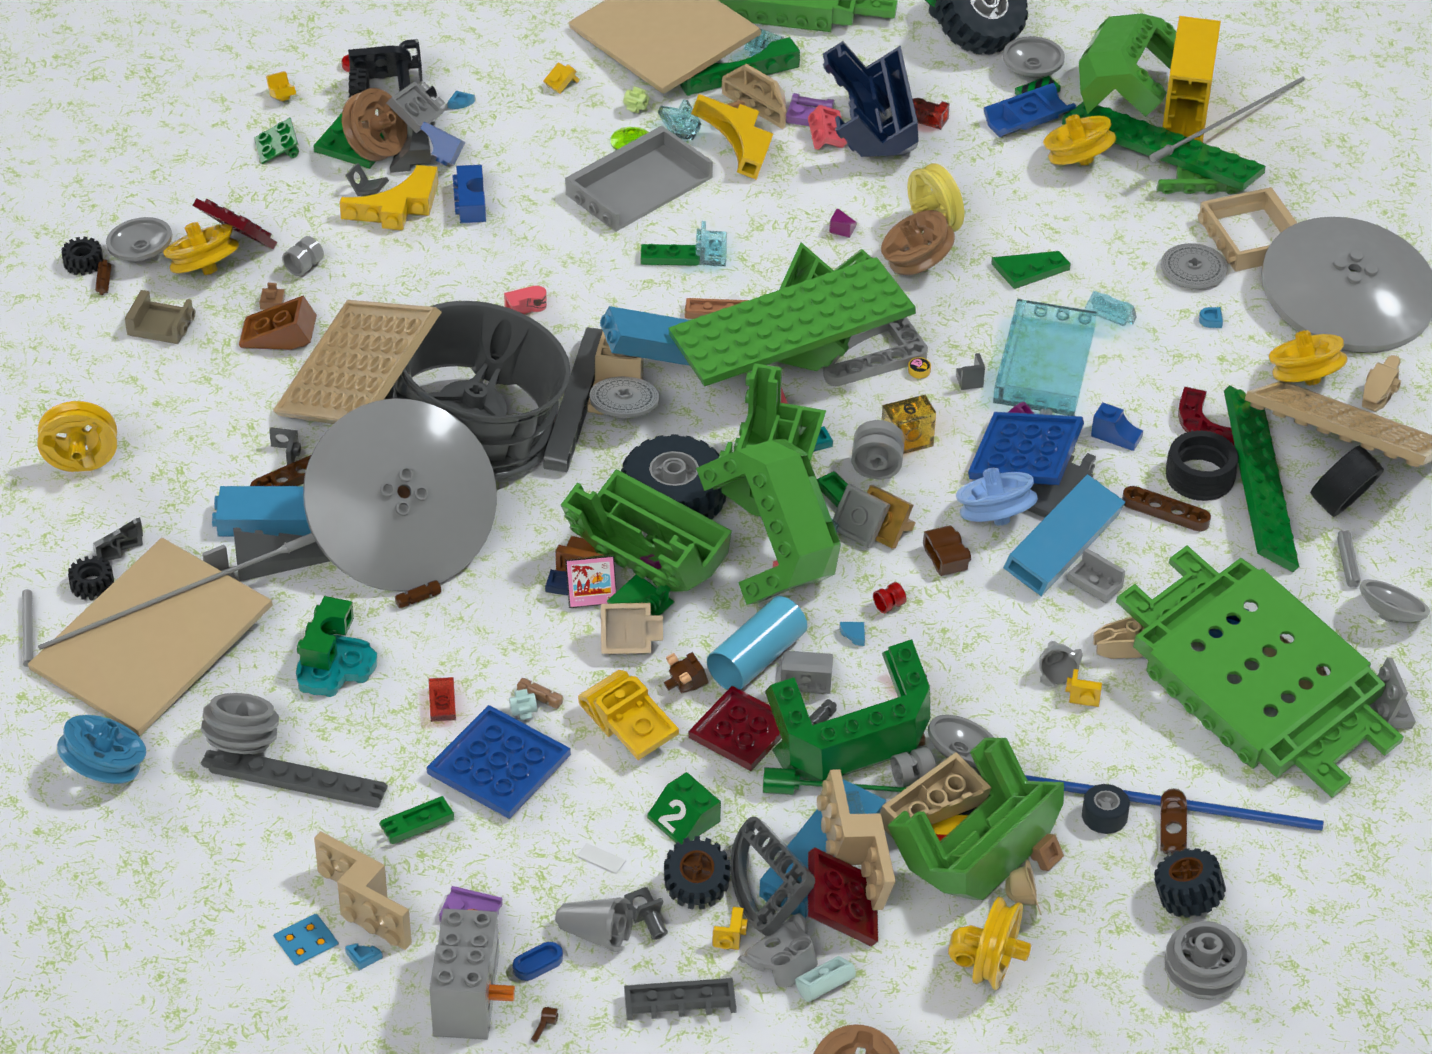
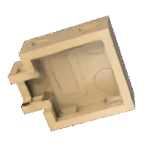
M650 603L601 604V654L651 653V641H663V616H651Z

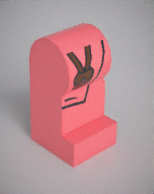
M536 285L504 293V307L523 314L532 311H543L547 307L546 289Z

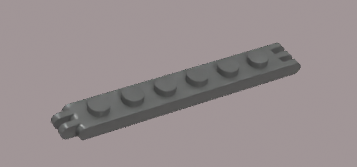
M219 749L217 751L207 750L201 761V765L209 768V771L213 774L374 808L380 806L384 792L388 788L386 783L252 754L229 753Z

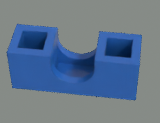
M482 164L456 166L457 174L452 175L454 201H458L454 202L455 215H460V223L486 222Z

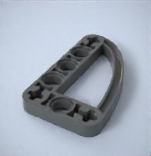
M756 816L750 817L744 822L736 835L731 852L730 869L732 885L738 903L743 908V913L748 921L760 933L770 936L778 930L812 890L815 884V877L766 823ZM770 837L767 845L762 848L765 840H767ZM750 845L784 881L760 910H758L752 898L747 879L746 865ZM781 851L780 856L774 860L776 854ZM793 863L792 869L786 873L787 868ZM800 876L802 879L801 883L797 880ZM788 897L786 903L782 907H780L783 899Z

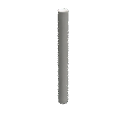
M26 589L22 592L23 665L28 667V663L33 659L32 591Z

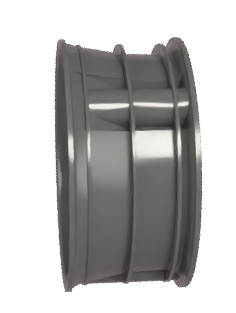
M451 301L430 306L438 308L442 313L385 399L422 401L439 407L456 417L469 428L483 446L493 468L495 480L517 476L534 468L544 459L555 424L554 418L558 410L559 399L563 396L569 384L570 363L563 346L548 329L534 319L501 305L480 301ZM453 366L470 367L476 374L470 380L452 382L446 385L440 392L433 393L425 392L412 379L414 376L431 369ZM484 379L489 381L488 385L483 383ZM496 385H518L535 401L539 408L522 414L506 415L507 403L504 397L495 389Z

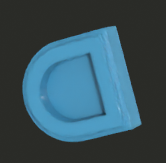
M1203 308L1199 313V323L1208 328H1222L1221 308Z

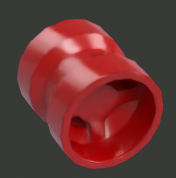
M898 582L889 584L886 589L881 588L873 592V601L881 613H887L894 606L899 607L905 604L907 600L906 593Z

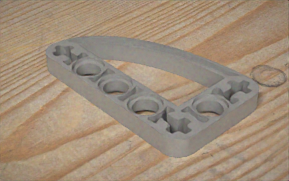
M905 317L853 335L848 343L849 349L864 340L889 331L898 346L836 363L840 358L838 355L828 367H823V376L826 383L831 386L845 385L908 367L909 361L913 358L921 357L927 359L928 347L908 318ZM903 337H911L913 339L905 340ZM899 356L902 357V359L896 360L892 357ZM873 362H880V363H882V365H878V366H877V365H872L871 363H873ZM860 368L861 371H852L851 369Z

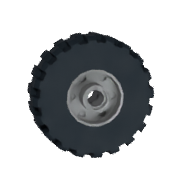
M936 0L935 11L938 13L937 20L941 24L944 34L948 35L951 38L950 41L955 45L958 44L961 46V49L972 51L974 54L982 55V53H985V55H991L995 52L1003 51L1005 46L1016 39L1023 31L1028 19V10H1026L1028 7L1027 0Z
M679 434L656 436L655 439L645 440L639 447L636 446L623 461L621 472L711 520L714 518V515L717 516L726 502L727 496L722 493V487L715 490L711 488L707 491L703 489L696 468L718 459L720 454L702 440L698 441L694 437L687 435L684 437L679 436Z

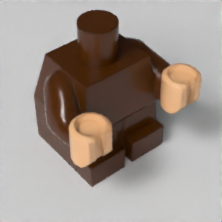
M693 652L687 654V657L680 661L674 653L666 657L670 665V670L668 671L671 676L670 679L664 682L668 691L677 687L680 693L697 690L709 683L703 666Z

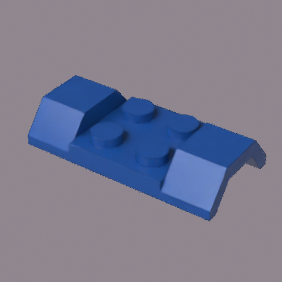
M1051 83L986 106L983 111L988 127L999 137H1003L1020 129L1026 130L1057 119L1058 116L1076 109V104L1066 105L1059 98L1055 84Z

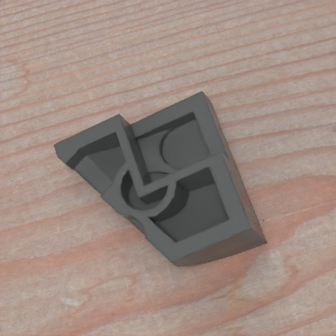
M140 517L93 542V550L97 559L99 560L100 557H103L105 561L122 558L121 550L143 545V530Z

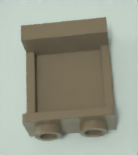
M140 290L125 317L127 335L179 344L182 336H185L187 333L188 325L195 318L196 311L193 308L192 300L187 299L183 307L157 303L150 300L149 291Z

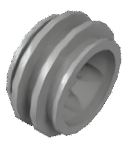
M225 693L215 696L203 708L202 718L204 720L201 724V732L205 735L207 742L219 750L237 754H253L266 750L269 744L277 739L276 727L279 723V715L274 710V706L261 697L244 693Z
M1210 921L1194 922L1184 925L1174 932L1167 943L1165 971L1170 981L1187 995L1197 999L1210 1000L1223 997L1236 990L1245 976L1247 950L1241 939L1226 926Z

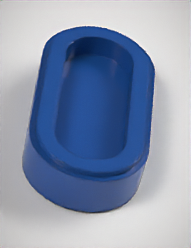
M545 942L518 955L513 961V974L520 980L529 981L558 967L563 961L561 946L555 942Z

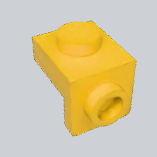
M558 62L543 82L561 94L571 80L575 83H578L580 80L575 75L577 71L568 64L564 66Z
M285 71L266 76L271 97L278 99V101L289 100L291 95L296 94L295 86L289 84Z
M1074 669L1073 677H1067L1065 692L1070 693L1069 703L1099 707L1102 683L1077 679L1079 669Z
M733 907L729 928L713 927V947L739 950L741 935L747 934L748 919H743V908Z

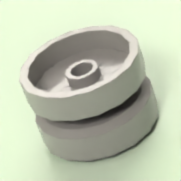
M884 420L867 421L860 425L854 433L851 459L854 469L869 479L882 480L896 475L902 468L905 436L902 430L895 424Z

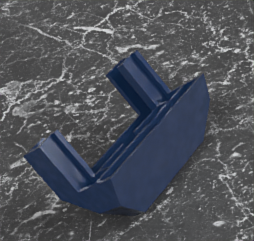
M844 41L824 52L823 67L828 74L831 73L836 83L840 87L843 86L849 94L850 101L848 104L850 106L851 120L845 123L839 116L835 117L837 126L835 131L841 139L844 138L847 141L849 148L853 152L856 151L861 157L906 155L916 149L919 142L918 121L901 45L867 67Z

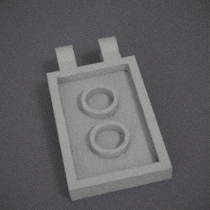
M414 81L391 97L387 104L415 133L421 131L420 128L423 122L430 124L444 112L441 106L445 102L440 97L433 100L426 93L430 87L425 82L418 85Z

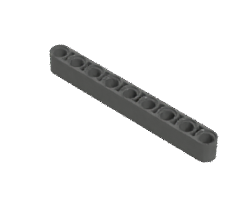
M586 327L570 375L569 384L564 393L545 451L544 469L568 472L587 414L590 390L595 381V356L603 332L602 329Z

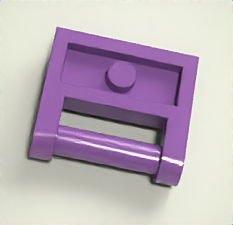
M793 93L786 113V123L809 126L808 116L816 109L814 107L822 105L833 109L834 100L803 97L800 94Z

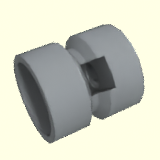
M305 236L295 246H292L283 253L282 261L291 274L302 276L311 269L312 265H316L323 259L324 251L317 240L310 236Z
M928 747L914 749L910 755L907 752L893 755L890 761L893 777L899 787L910 786L917 779H920L936 767L933 754Z

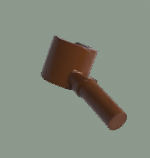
M544 1007L542 1009L539 1026L531 1038L533 1042L538 1041L547 1023L557 1024V1008Z

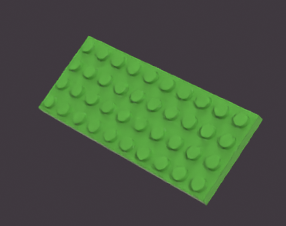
M875 257L669 327L668 330L670 337L705 387L752 371L754 363L769 365L916 314V307L880 260Z

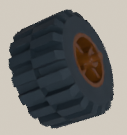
M694 836L693 841H690L689 837L683 839L682 845L677 842L674 844V851L670 849L667 853V859L664 861L666 891H669V896L672 900L678 899L677 904L683 907L684 903H687L688 909L694 910V905H699V910L705 909V904L707 903L710 907L715 905L716 898L721 900L724 897V891L727 892L729 887L730 861L727 860V853L725 850L721 851V845L717 842L712 845L711 839L707 837L705 841H701L700 836Z
M1187 848L1184 851L1173 852V855H1168L1164 858L1163 862H1159L1157 865L1158 869H1155L1154 880L1161 904L1168 913H1174V916L1180 917L1184 915V918H1190L1194 915L1196 917L1202 916V913H1209L1213 907H1218L1220 905L1219 901L1225 897L1226 886L1219 861H1217L1215 855H1211L1207 850L1201 851L1199 848L1190 850V848Z

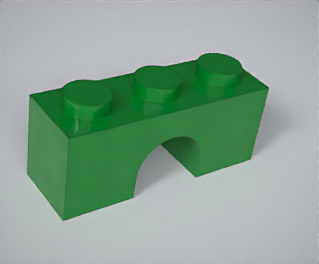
M324 596L320 605H316L312 622H308L303 640H299L297 645V654H300L301 665L330 670L337 655L336 636L331 634L346 636L354 619L352 601Z

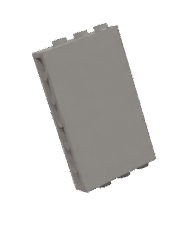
M660 126L566 177L565 192L578 205L617 232L710 180L713 173V161L665 127Z

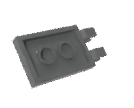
M1087 453L1082 459L1081 465L1078 466L1072 463L1074 456L1071 455L1059 485L1034 483L1031 490L1036 492L1038 500L1027 511L1045 518L1087 474L1093 478L1095 464L1092 463L1096 460V456Z

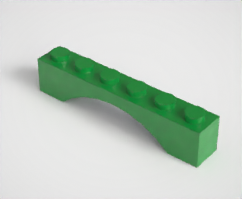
M790 37L772 41L765 49L752 57L728 63H714L681 83L680 87L687 96L721 88L722 77L745 64L750 65L765 75L800 67V50Z

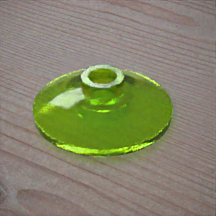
M623 127L612 134L610 142L612 147L617 150L649 132L640 127Z

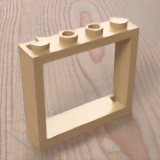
M1272 187L1201 202L1198 220L1200 224H1203L1209 237H1212L1217 249L1221 250L1227 263L1232 266L1235 272L1262 266L1270 245L1239 251L1218 219L1264 209L1280 233L1290 226L1297 224Z

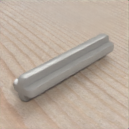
M1341 530L1338 532L1337 540L1346 582L1349 587H1358L1361 578L1351 533L1348 530Z

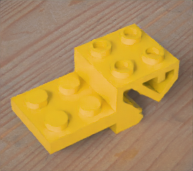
M617 670L578 695L579 705L608 737L615 734L638 761L679 735V728L648 695L647 687L638 677L629 676L626 671Z

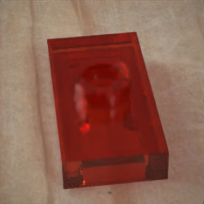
M454 677L428 679L431 722L456 720Z

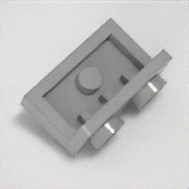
M1088 548L1083 551L1082 561L1067 573V580L1105 603L1123 588L1125 577L1124 569Z

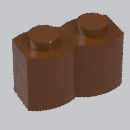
M951 525L924 531V549L929 558L932 559L933 565L940 576L968 570L971 554L969 549L965 548L962 544L961 535L958 531H955Z

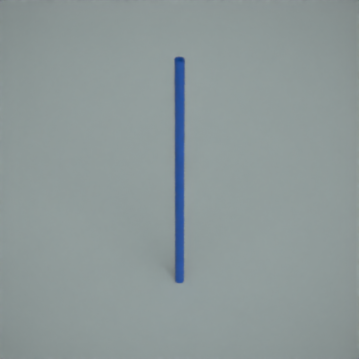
M1025 775L1028 781L1064 782V791L1086 794L1088 789L1095 786ZM1123 790L1131 802L1161 806L1160 795ZM1187 800V810L1319 831L1323 830L1324 821Z

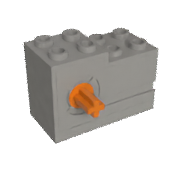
M443 909L430 983L433 1037L488 1040L493 1000L514 1002L515 986L495 985L499 959L498 914L496 911Z

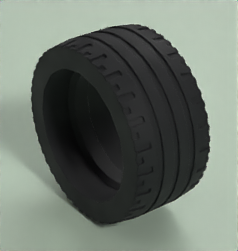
M1197 430L1181 434L1173 441L1168 452L1166 463L1167 481L1174 491L1188 499L1197 501L1219 499L1229 493L1234 485L1238 469L1237 449L1230 440L1214 432ZM1204 460L1215 464L1220 469L1199 471L1190 468L1184 462Z
M1359 445L1336 462L1313 486L1310 494L1330 515L1335 517L1364 494L1380 477L1384 468L1365 448Z

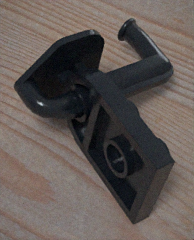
M418 39L405 40L399 46L348 50L350 68H367L370 79H384L397 76L399 92L411 84L409 69L418 68L419 81L423 82ZM416 48V55H412L411 59V53L407 49ZM431 86L426 93L430 97L436 98L437 92L434 86Z

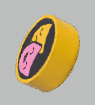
M917 357L909 361L908 373L912 377L921 379L930 375L931 363L927 359Z

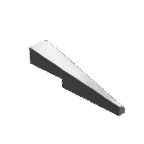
M407 124V139L401 151L394 155L390 165V173L410 171V164L431 163L429 138L423 130L415 133Z
M233 528L237 565L277 550L284 545V542L288 543L303 536L279 533L278 536L263 534L261 530H255V533L242 532L241 528ZM314 542L291 551L290 554H277L238 570L239 582L330 562V560L325 556L318 544Z

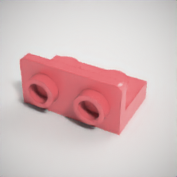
M818 105L808 116L815 149L819 150L825 143L840 148L847 144V141L844 138L841 139L835 131V127H837L835 117L839 116L841 118L839 110Z

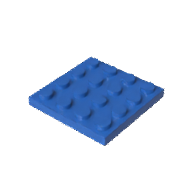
M994 412L969 468V479L977 480L983 478L985 470L998 468L999 473L1022 472L1030 474L1036 484L1059 485L1083 428V417Z
M488 705L427 766V774L510 819L571 755V748Z

